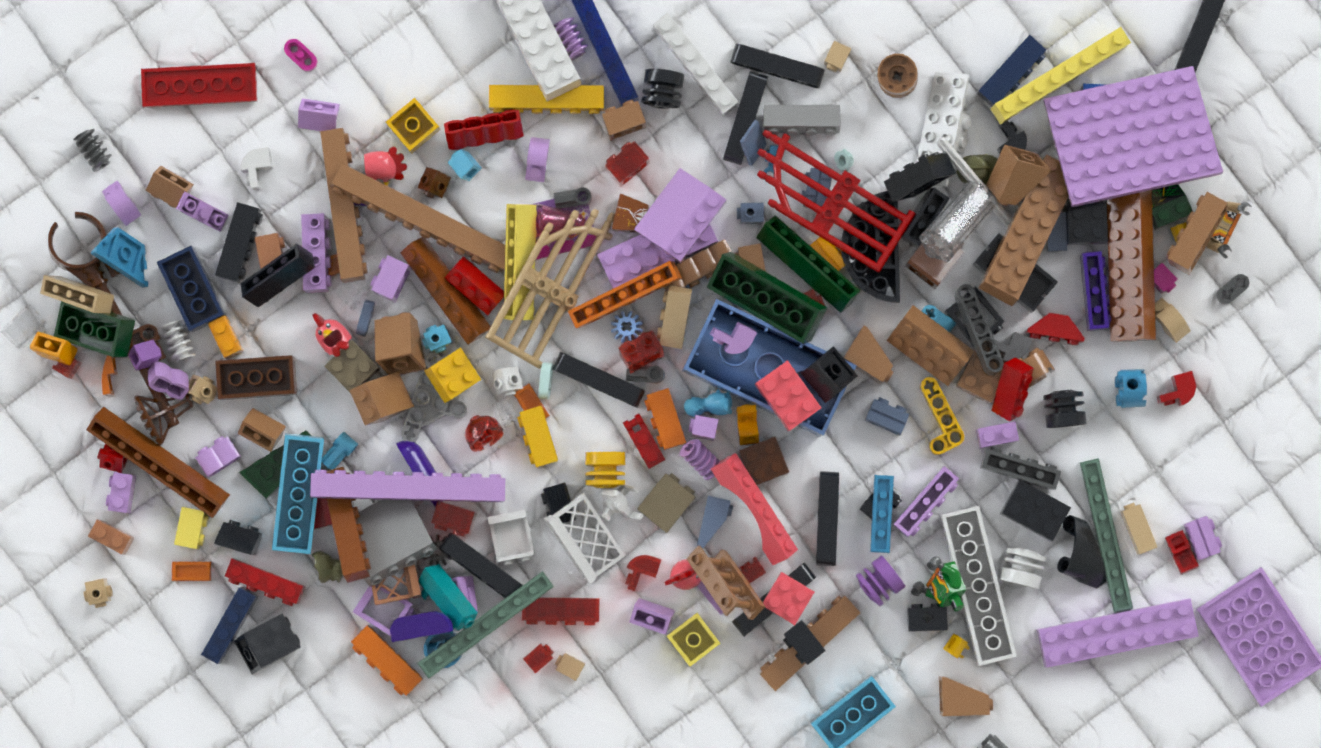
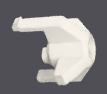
M622 485L616 490L604 488L601 492L603 499L602 518L609 521L614 513H620L624 517L640 521L644 515L632 511L628 507V500L626 498L629 491L635 493L639 491L629 485Z

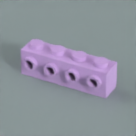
M324 213L301 214L302 247L313 254L315 266L314 269L303 276V290L305 293L329 292V287L332 286L331 275H328V268H331V257L328 256V249H331L330 237H327V230H330V219H327Z
M943 466L892 525L906 537L914 536L920 530L918 525L923 520L926 522L933 515L931 510L935 506L939 508L946 500L944 498L945 494L948 491L952 493L958 486L956 482L959 478Z

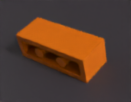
M669 388L648 394L647 400H644L647 411H652L653 418H650L653 429H658L660 436L656 438L659 447H664V450L686 444Z

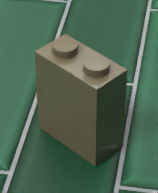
M665 473L637 508V510L666 533H668L696 498L693 495L695 491L687 485L685 487L678 483L680 479L673 473L670 475Z

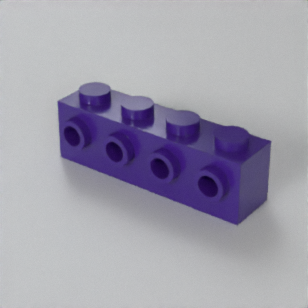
M1102 251L1082 253L1080 255L1087 331L1106 330L1109 328L1111 316L1107 311L1109 295L1105 291V287H1107V276L1104 275L1103 268L1106 267L1105 256H1102Z

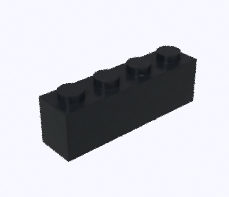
M237 202L215 276L236 283H240L241 279L244 280L246 275L244 267L246 261L249 262L252 255L250 247L252 243H255V237L258 234L255 232L256 227L261 224L263 218L259 208Z
M295 244L240 283L242 297L256 307H260L314 269L313 254L299 244Z

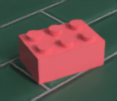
M788 360L755 383L757 389L788 432L822 408Z

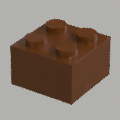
M776 437L739 450L745 468L756 485L789 473Z

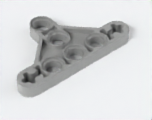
M430 353L425 359L426 367H431L429 359H433L436 356L437 361H440L442 357L439 354ZM424 370L421 371L412 398L414 407L408 410L401 432L404 441L416 442L423 427L447 415L460 419L467 414V406L455 399L446 402V406L443 409L435 407V401L441 397L432 384L425 385L423 383V377L426 375ZM419 393H425L428 397L427 401L423 404L417 401ZM457 404H461L464 407V412L461 415H455L453 412V408ZM413 411H419L422 415L421 419L417 422L411 419ZM408 422L413 425H419L418 429L414 427L413 433L415 437H411L410 440L405 435V432H409L411 426H407Z

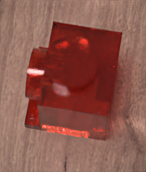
M756 556L752 558L754 561L752 564L748 561L739 567L749 584L766 573Z

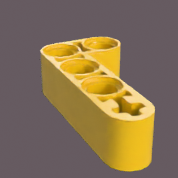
M933 377L923 379L920 383V391L942 432V435L930 441L929 450L934 455H940L963 443L965 436L936 379ZM926 381H928V383H933L934 386L931 388L933 393L936 391L938 392V394L932 396L930 399L928 397V395H931L930 390H925L924 386L926 385ZM934 398L942 400L941 408L938 409L933 406ZM943 415H948L951 418L950 425H943L941 422ZM956 432L960 435L958 443L951 441V433ZM935 441H940L943 444V449L939 452L933 449Z

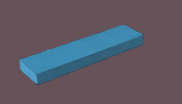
M874 475L870 552L890 553L894 476Z

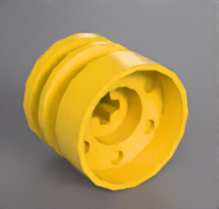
M585 452V465L594 467V471L585 473V476H594V480H585V485L595 488H616L625 485V480H617V476H625V472L617 471V467L625 465V452Z

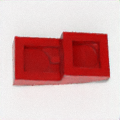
M1183 530L1165 537L1168 548L1181 575L1199 567Z

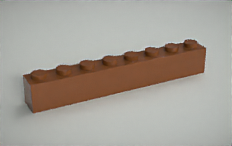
M105 407L93 417L86 429L89 433L212 518L220 511L230 496L222 488Z

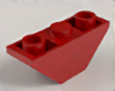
M1055 313L1047 314L1025 331V334H1030L1029 338L1041 339V336L1048 337V341L1051 342L1066 340L1067 344L1079 346V343H1083L1085 340L1069 316Z

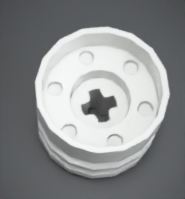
M1007 548L1006 553L1014 555V559L1005 557L1004 560L1011 563L1012 567L1002 568L1000 580L1039 590L1042 577L1034 574V571L1044 570L1043 566L1036 563L1037 561L1046 562L1047 557L1028 549Z

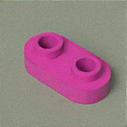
M290 39L285 43L284 51L286 55L302 70L310 72L317 67L318 60L316 56L299 40ZM292 47H298L296 52H291ZM307 59L312 61L310 65H305Z

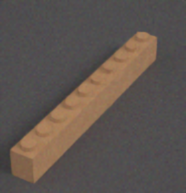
M341 163L330 186L334 193L341 196L345 194L351 197L350 200L356 204L363 203L368 206L367 209L374 213L379 211L385 214L384 217L393 222L397 220L402 223L404 228L408 230L415 229L419 231V235L427 239L431 237L437 240L436 243L440 246H449L454 249L456 254L461 256L465 254L471 257V261L479 265L483 263L489 266L488 269L492 272L502 273L505 270L504 244Z

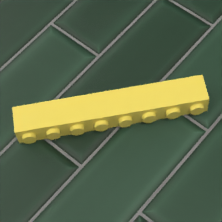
M1119 27L995 103L990 109L1001 125L1122 51L1131 41L1122 27Z

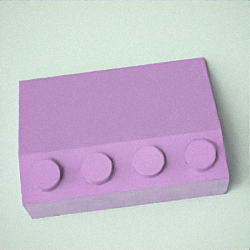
M679 168L634 230L681 264L725 205L726 199Z

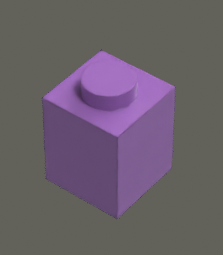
M154 340L133 345L128 353L136 371L151 367L162 356L161 350Z

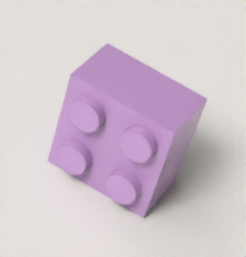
M387 255L386 259L383 258L378 267L380 272L378 276L375 275L370 286H372L371 290L375 294L396 303L412 268L408 264Z

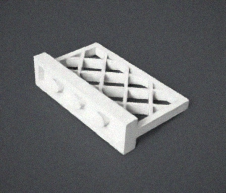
M584 493L555 514L549 515L544 519L583 579L589 584L594 582L597 576L625 557ZM583 500L586 504L585 513L575 512L577 504ZM564 513H571L569 524L562 523L559 517ZM575 514L584 516L582 526L573 525ZM588 516L596 519L595 529L586 527ZM572 528L581 529L580 540L571 537ZM585 530L594 531L592 542L583 541ZM598 532L606 534L605 544L596 543ZM583 543L592 545L590 555H584L581 552ZM595 545L604 547L603 557L593 556ZM608 547L615 548L618 553L613 559L606 558ZM592 560H602L601 568L594 571L591 567Z

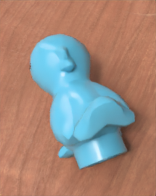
M717 389L716 393H712L706 398L692 397L687 399L684 403V410L686 414L695 417V415L700 416L707 411L711 414L722 416L732 414L731 407L733 403L728 392L720 393V390Z

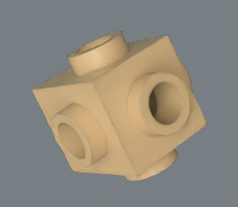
M192 375L189 380L188 394L192 396L191 400L200 405L202 402L206 404L212 402L217 395V387L213 385L214 381L206 376L201 378Z
M107 578L84 583L86 591L83 592L85 601L89 605H95V608L107 606L106 602L111 601L113 596L112 587L108 585Z

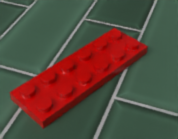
M255 63L141 69L143 108L258 102Z

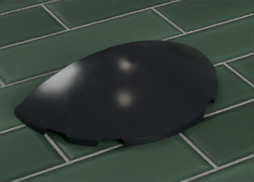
M888 191L875 194L881 200L898 209V201L892 202ZM869 200L857 206L891 228L898 229V218ZM852 213L847 222L886 247L892 238ZM843 230L842 242L877 263L882 255L880 251ZM898 243L879 273L841 250L845 268L860 289L876 299L900 303Z

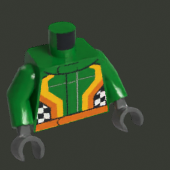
M938 556L933 557L927 563V567L934 571L926 584L927 588H925L922 582L918 581L912 586L911 594L919 596L922 592L926 597L937 601L940 607L951 605L954 611L961 610L964 607L961 597L966 591V586L955 561L942 564Z

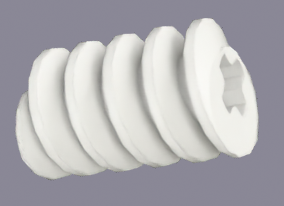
M183 320L167 323L161 328L162 331H168L163 336L164 338H170L166 341V345L172 346L168 349V352L174 353L170 358L171 360H177L176 362L195 356V354H189L193 347L186 346L191 340L184 339L189 333L182 332L186 325H180V322Z

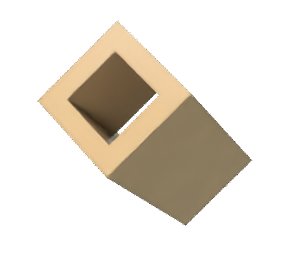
M1133 502L1123 506L1125 510L1120 511L1137 555L1157 548L1141 504L1135 505Z

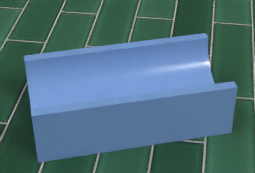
M718 299L714 301L704 326L682 369V372L777 416L757 389L755 383L788 360L822 407L797 426L819 437L824 436L846 389L845 387L825 403L801 373L827 351L811 343L802 344L770 324ZM737 322L757 332L750 347L738 354L725 352L724 347L726 343L723 345L713 341L714 337L710 334L713 327L731 335ZM846 361L855 370L857 365Z

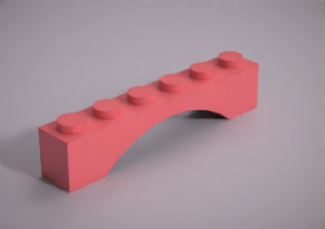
M734 453L711 468L720 485L736 494L752 512L761 532L762 550L771 564L775 565L793 555L798 548L738 455Z

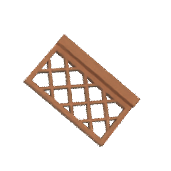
M415 564L403 568L404 573L400 579L395 575L391 576L398 581L393 590L383 585L387 578L378 584L377 589L375 585L371 586L375 606L411 598H421ZM400 583L407 587V595L400 596L394 592ZM381 587L390 592L386 599L378 600L377 592Z

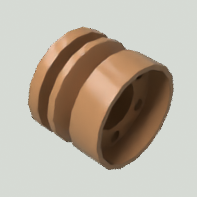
M896 53L884 58L878 67L877 74L880 88L886 95L892 98H903L912 93L918 82V71L914 61L904 54ZM894 75H902L901 81H898L897 79L893 80L895 78Z

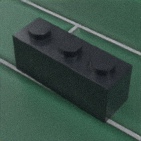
M936 188L928 189L915 208L914 212L916 214L901 239L913 247L920 246L950 198Z

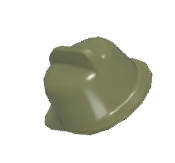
M982 154L969 155L964 157L963 160L986 185L998 158L993 155ZM957 169V176L961 182L970 185Z

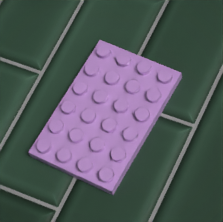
M1262 567L1197 608L1198 613L1260 707L1321 668V656Z

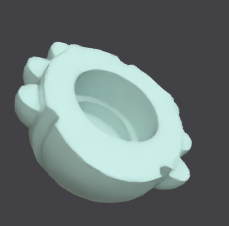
M846 149L835 153L834 160L837 168L841 172L844 170L848 172L854 163L852 154Z

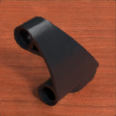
M1068 515L1063 522V529L1074 536L1071 558L1064 556L1058 561L1057 569L1060 573L1097 589L1106 583L1104 564L1098 544L1089 524L1085 520Z

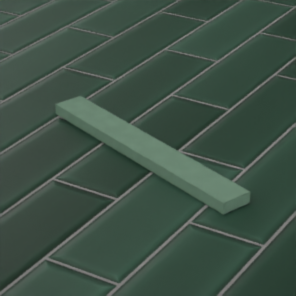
M1099 458L1079 462L1097 542L1104 564L1113 612L1133 609Z
M542 571L475 620L471 627L464 628L417 664L428 679L552 589L554 587Z

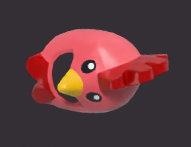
M395 146L389 148L388 152L375 151L364 154L365 175L374 180H383V184L386 186L393 179L403 180L404 175L402 172L407 170V164L402 163L404 155L402 153L397 154Z
M317 313L312 315L318 325L315 336L320 346L327 354H333L335 357L340 356V349L347 350L349 348L348 341L352 338L349 331L337 320H325Z
M687 559L678 561L673 566L670 572V579L664 583L665 585L673 584L681 590H691L697 587L701 580Z

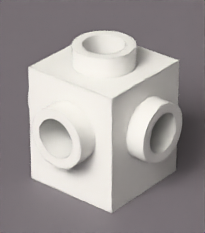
M518 366L501 368L492 373L493 385L497 395L505 394V397L514 396L516 391L523 389Z

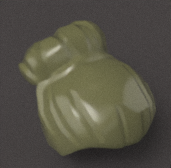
M324 551L312 553L315 559L314 567L319 572L320 583H325L329 580H337L340 583L343 578L340 559H333L331 555Z

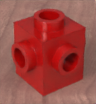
M107 444L99 449L97 459H100L99 468L122 473L128 459Z

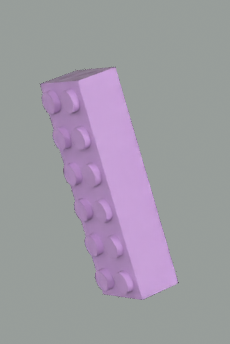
M711 225L708 226L685 258L718 243ZM641 234L597 254L612 288L618 287L668 261L677 262Z

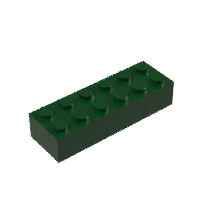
M733 252L722 254L706 287L802 344L812 341L828 308Z

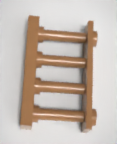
M698 545L686 558L725 616H728L737 607L743 610L748 619L754 620L765 608L763 602L726 550L721 549L714 558H711Z

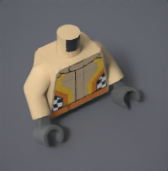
M1228 202V210L1206 246L1208 249L1220 253L1225 259L1228 258L1224 252L1226 250L1232 252V249L1227 244L1242 215L1239 212L1246 216L1250 215L1249 212L1244 211L1247 206L1252 207L1249 203Z

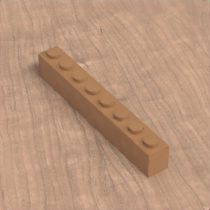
M343 128L320 131L340 279L342 283L366 280L365 274H368L367 263H363L362 255H365L364 244L360 243V237H363L362 226L358 225L357 218H360L359 207H355V203L350 200L351 197L345 194L343 196L338 195L330 188L341 163L350 167L349 163H353L351 151L348 152L347 145L350 144L349 134L345 133Z

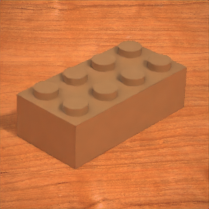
M1206 192L1205 196H1200L1196 203L1197 210L1190 213L1187 218V227L1180 230L1177 235L1178 242L1176 246L1172 245L1167 253L1169 264L1188 275L1191 274L1228 210V202L1209 192Z
M912 305L886 340L946 386L950 385L975 352L914 305Z

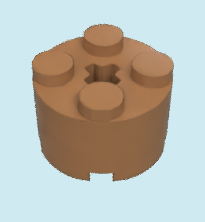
M1039 348L1029 352L1026 359L1019 358L1034 368L1032 373L1033 379L1029 387L1046 378V373L1049 371L1050 373L1055 371L1044 351L1039 350Z

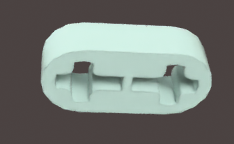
M542 363L538 392L540 399L550 398L553 363Z

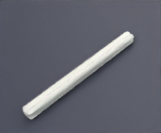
M945 137L940 138L936 142L943 153L948 154L953 165L1008 228L1012 220L1010 214L991 194L989 189Z

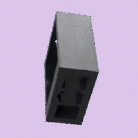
M975 286L974 290L978 300L997 321L990 327L991 332L995 335L1003 329L1001 324L1005 321ZM968 293L963 296V298L969 297ZM955 302L945 313L955 322L956 327L973 346L967 328L955 314L959 310Z

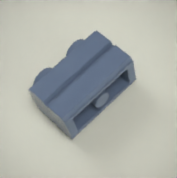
M810 168V172H806V176L830 190L831 177L816 168ZM808 185L806 191L802 190L801 195L821 207L827 199L826 196Z
M881 397L878 400L873 399L864 421L900 436L910 415L906 413L907 409L896 405V407L888 405L889 401Z

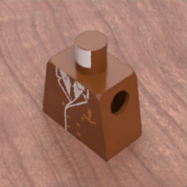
M620 194L612 231L638 233L634 229L647 213L649 205Z

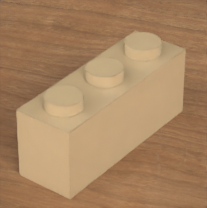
M669 285V290L664 291L663 302L666 303V307L661 309L660 320L663 321V325L658 327L657 338L660 339L659 345L682 349L692 289Z

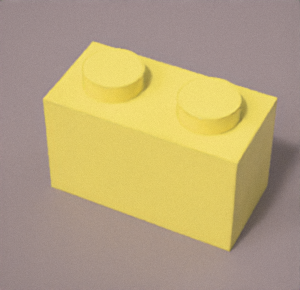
M182 507L174 545L200 549V546H203L205 541L203 529L208 525L209 516H206L207 514L201 510Z

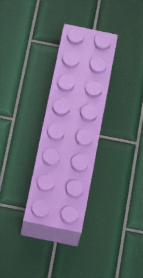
M1191 598L1036 629L1044 667L1046 668L1199 637Z

